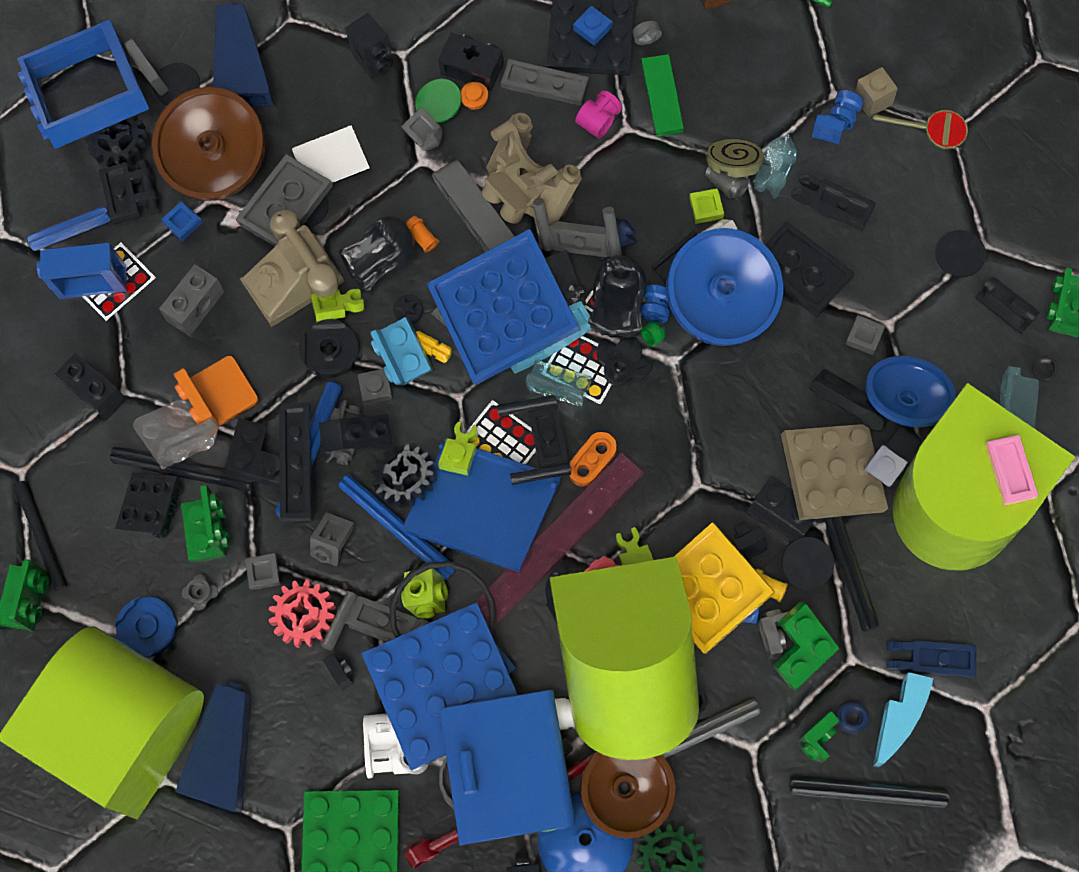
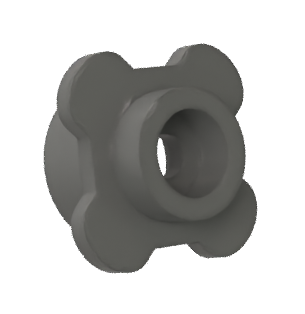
M201 574L196 575L182 590V597L186 600L189 599L193 603V607L198 611L204 610L206 603L218 595V588L211 586L206 581V577ZM199 590L203 591L201 595L197 594Z

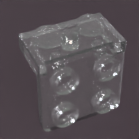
M177 400L135 419L133 423L134 430L162 469L207 450L215 442L219 427L211 418L197 425L188 411L190 408L183 400Z

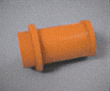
M413 216L406 222L415 241L423 248L425 253L430 252L438 245L439 240L424 225L423 218Z

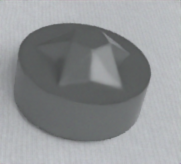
M655 21L642 22L632 32L635 43L638 45L651 44L662 35L660 26Z

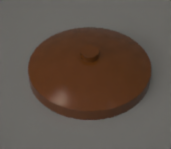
M217 87L193 89L175 98L161 113L155 125L152 138L153 158L158 171L165 181L181 194L204 201L224 199L246 187L261 167L266 145L263 125L255 110L239 95Z

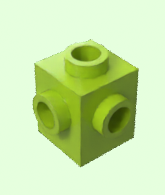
M434 568L413 577L401 593L404 607L416 617L422 619L432 618L434 614L445 612V600L448 599V590L444 583V577ZM409 572L404 573V578L409 574Z

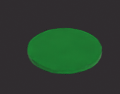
M447 79L433 80L424 85L419 91L415 102L416 111L422 107L437 124L446 122L458 112L462 102V95L454 82Z

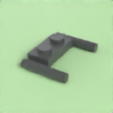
M539 198L533 201L544 251L555 250L562 252L566 250L569 253L606 258L622 255L613 207H606L602 211L605 227L554 221L552 225H549L544 200Z
M347 591L321 646L326 650L332 651L345 624H348L351 629L386 642L395 639L390 626L389 607ZM396 610V623L401 636L430 623L425 619H418Z

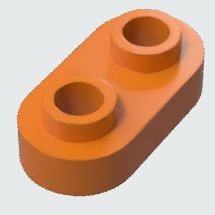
M606 432L593 434L570 461L571 475H569V478L575 485L586 487L593 484L615 457L616 441L610 434ZM604 446L607 448V451L600 454L596 451V448ZM585 468L589 473L586 476H580L578 471Z

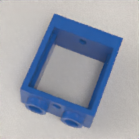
M110 243L40 250V261L37 262L36 266L38 277L47 284L48 288L59 299L127 292L126 264Z

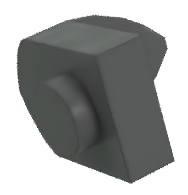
M422 107L401 126V129L424 151L436 149L441 143L443 129Z

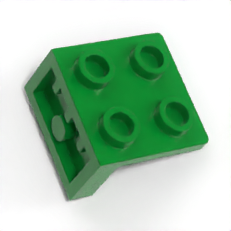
M207 484L200 486L202 500L181 503L188 561L190 563L227 557L225 547L230 546L227 529H223L221 520L226 517L224 503L222 500H218L217 493H213Z
M24 559L22 567L9 566L0 601V626L34 631L35 624H38L41 619L42 607L40 604L43 594H46L48 591L49 577L48 573L32 560Z

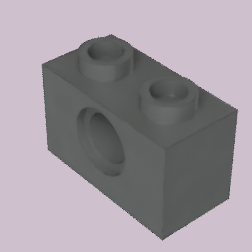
M194 264L159 310L168 323L190 337L224 294V290L217 278Z

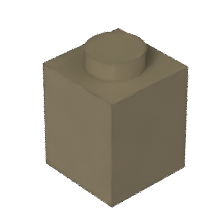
M883 67L859 79L855 93L863 99L862 109L870 118L893 105L898 88Z

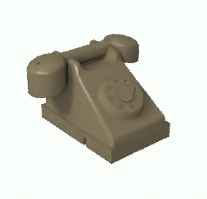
M288 209L276 212L270 219L271 230L274 237L279 240L277 245L245 276L240 278L242 284L271 327L310 304L311 294L319 297H329L336 292L340 284L345 282L314 234L311 233L306 225L301 227L296 213Z

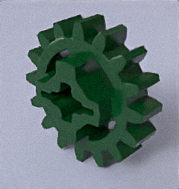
M667 824L666 832L663 833L658 827L654 830L655 837L652 838L648 834L644 836L645 841L648 843L647 846L638 845L637 850L643 853V857L636 858L635 863L643 864L644 866L639 872H652L649 859L657 863L660 872H704L698 867V863L705 862L706 857L698 856L697 854L703 845H694L692 843L695 837L694 833L687 837L684 836L683 826L677 832H673L671 824ZM672 838L670 845L662 849L653 847L660 840ZM683 843L691 853L692 862L685 859L681 851ZM670 852H674L676 854L675 859L680 864H673L671 869L665 867L666 861L661 859L662 857L660 856H668Z

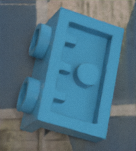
M404 317L382 330L376 329L371 332L374 339L371 341V345L378 356H382L386 364L384 372L391 383L394 382L395 385L404 386L434 370L408 317Z

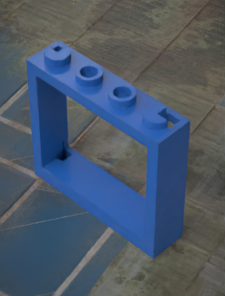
M110 19L17 58L22 70L18 72L19 78L24 87L28 86L24 88V92L30 104L34 103V105L30 106L36 121H41L40 124H37V127L44 141L49 139L55 149L149 109ZM111 49L127 91L57 121H53L38 79Z

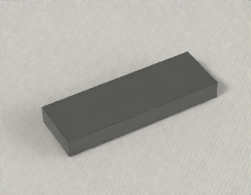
M508 59L501 80V88L582 106L589 77Z

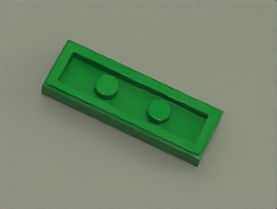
M669 54L641 58L655 137L683 133L684 127Z

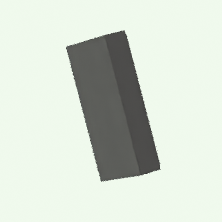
M130 39L126 42L124 47L156 92L162 96L169 91L134 40Z

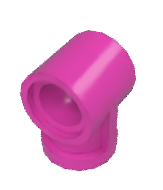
M602 90L597 95L595 102L588 100L581 107L576 116L575 123L600 139L610 129L615 118L614 115L620 113L622 105L612 93Z

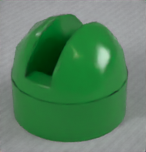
M657 321L647 323L640 332L643 340L651 347H656L666 336L665 327L660 328V322Z

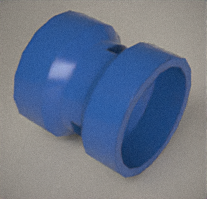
M841 90L835 98V107L830 109L828 115L845 121L843 130H851L857 120L856 114L861 111L864 101L858 94L852 91Z
M660 285L646 286L644 292L646 301L641 306L642 319L649 322L666 323L670 312L668 310L669 303L666 287Z

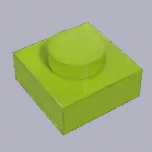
M718 188L690 193L689 200L695 224L724 218Z

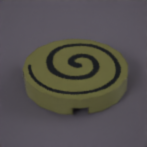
M739 139L717 141L709 146L706 155L707 165L718 174L721 171L728 172L727 176L734 178L754 175L759 171V167L763 166L764 153L760 147Z

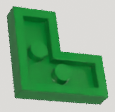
M801 601L778 622L795 645L773 665L787 685L795 691L840 649L809 607Z

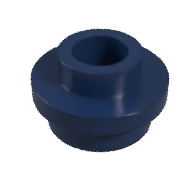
M857 702L845 703L837 712V718L840 720L838 725L846 733L857 734L863 731L868 724V712L863 705ZM854 713L858 718L857 723H849L847 714Z

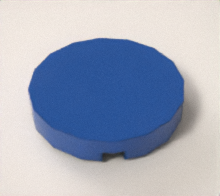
M156 597L133 599L121 609L116 618L117 640L146 658L159 655L171 646L176 637L178 623L175 613L167 603Z

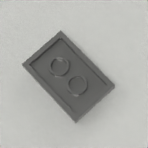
M286 154L237 216L236 221L240 226L271 245L276 246L279 240L274 237L270 227L272 216L280 210H291L296 213L302 227L333 187L331 180Z

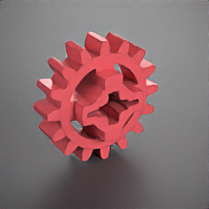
M305 580L303 587H300L296 581H293V589L288 590V588L283 586L281 589L284 595L282 597L273 596L277 606L269 607V611L275 614V617L269 619V623L277 626L274 630L277 636L284 634L282 639L284 643L289 644L294 639V645L297 648H300L302 641H305L309 647H312V639L317 638L321 642L324 641L321 633L323 631L328 632L330 628L328 622H333L335 615L331 614L330 611L336 609V605L334 602H327L331 595L328 591L321 594L322 586L320 584H316L312 589L309 580ZM312 596L320 601L322 609L312 606ZM297 597V599H295L293 602H291L290 604H288V602H289L290 600H292L293 598ZM305 608L309 614L303 615L302 620H300L297 613H302ZM283 618L292 620L293 631L285 626ZM318 624L314 629L308 631L313 625Z

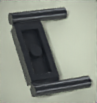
M555 395L497 405L499 417L528 411L539 465L537 469L510 473L512 485L571 475V467Z

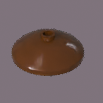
M596 752L588 761L582 774L580 794L586 814L599 829L615 837L638 838L653 832L666 820L675 800L676 786L674 775L670 765L662 755L641 760H624ZM621 782H626L628 790L621 794L618 786Z

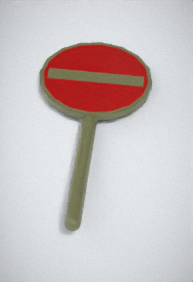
M940 110L933 113L926 124L880 115H873L872 117L876 121L926 129L929 141L941 149L959 147L966 140L968 134V127L964 118L951 110Z

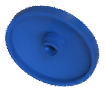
M719 228L698 234L677 252L668 270L666 294L672 314L686 332L696 339L711 345L733 346L757 337L774 321L783 299V278L774 255L760 240L740 230Z

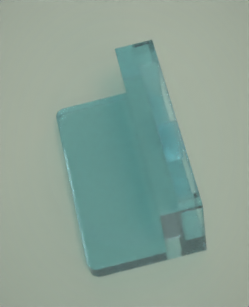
M536 360L531 374H527L526 386L529 391L545 396L555 395L558 400L583 407L592 377Z
M1009 366L1002 376L999 405L1035 429L1039 380L1020 377L1021 368Z

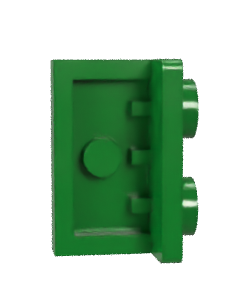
M1066 267L1061 276L1056 275L1053 282L1052 292L1056 293L1055 301L1050 302L1046 314V319H1050L1048 330L1079 338V277L1071 275L1072 268Z

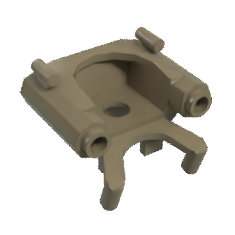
M524 113L513 114L508 121L491 131L492 138L498 141V144L486 166L489 177L484 180L485 185L482 189V195L491 203L497 204L503 201L504 204L500 210L501 217L505 221L514 224L519 223L526 213L534 217L537 225L533 201L541 198L545 203L549 225H552L554 221H559L562 216H565L573 201L572 196L582 180L580 170L570 164L559 171L552 164L544 167L536 164L526 153L532 137L530 134L533 128L531 119Z

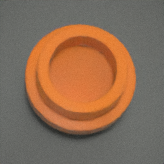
M470 82L461 90L462 103L469 109H480L488 100V90L479 82Z

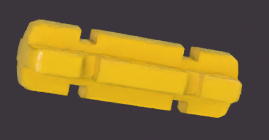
M420 331L416 332L426 354L430 356L435 355V359L443 363L449 360L452 354L451 347L444 343L439 344L438 340Z

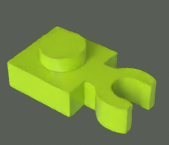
M337 289L329 297H319L311 294V303L317 322L326 319L345 317V311L361 312L364 310V301L361 299L360 289L349 290L343 295Z
M457 422L454 427L456 439L447 438L438 466L440 470L468 476L476 453V444L471 443L478 437L477 426L473 425L469 433L463 434L462 422Z
M635 527L631 528L633 539L629 542L624 541L620 533L616 534L617 545L626 551V553L619 555L621 565L653 560L648 545L638 546L639 533Z

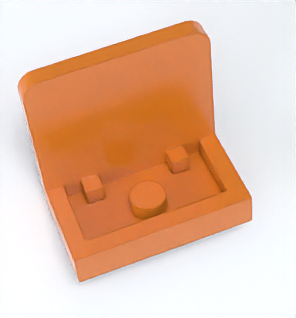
M226 356L191 378L184 368L174 373L178 384L174 386L183 401L189 399L193 407L188 409L194 421L197 425L203 422L209 432L258 403L257 395L232 356Z

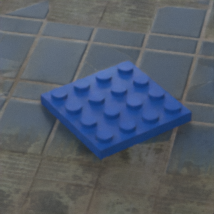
M530 229L427 283L470 378L475 385L581 330Z
M477 602L361 653L411 771L446 756L440 708L518 695Z

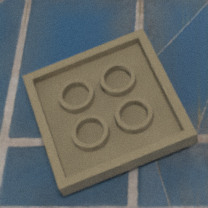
M864 424L785 430L781 434L799 520L883 513L888 509L882 482L865 470L874 457L875 451L870 430Z

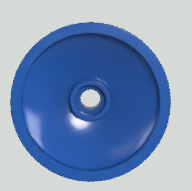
M894 356L881 360L871 368L865 384L867 397L880 414L897 424L909 427L936 425L956 399V391L952 381L940 368L928 361L910 356Z
M580 793L572 795L576 826L567 827L564 830L555 829L539 832L538 834L539 854L548 872H624L633 851V838H619L607 834L590 820L582 805ZM582 834L591 836L592 841L589 845L583 846L580 844L579 838Z

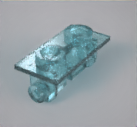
M789 135L786 136L785 140L776 138L775 141L770 143L764 157V162L771 164V166L763 165L760 167L753 181L755 184L754 188L757 191L764 192L765 189H768L774 199L777 198L780 189L784 187L790 166L795 163L797 158V149Z

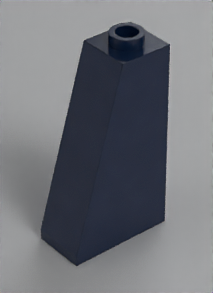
M228 3L226 5H216L213 87L223 88L239 95L251 107L274 106V100L244 4Z
M227 681L226 686L216 683L175 792L241 814L251 697L243 692L245 687Z

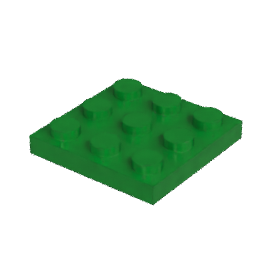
M304 791L302 872H399L400 791Z

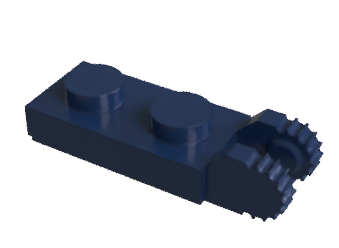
M894 641L887 643V650L891 652H911V662L888 661L886 664V669L911 671L913 674L976 677L975 645L913 641L912 643Z

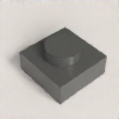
M857 315L846 345L873 355L885 326Z
M384 369L357 374L364 405L393 399L390 382Z
M275 553L245 559L248 584L251 591L281 585L278 559Z

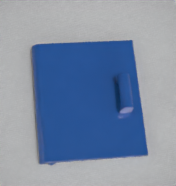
M445 438L444 443L439 445V454L434 462L437 468L434 472L437 481L430 482L433 491H425L423 493L425 496L424 501L416 498L415 505L412 506L402 531L520 573L558 489L561 477L512 485L510 473L537 468L476 448L468 476L440 470L438 462L447 440Z
M553 690L439 709L459 845L554 829L564 830L567 827L576 826Z

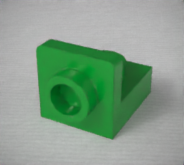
M832 711L800 739L804 744L801 749L812 761L817 759L820 763H823L830 757L817 741L820 740L824 744L838 732L834 726L840 720Z

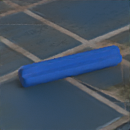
M101 206L28 235V243L33 251L39 250L109 222V212L105 206Z

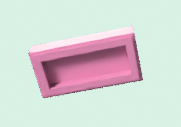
M1015 435L988 441L986 448L1004 505L1036 499L1038 496L1020 436Z

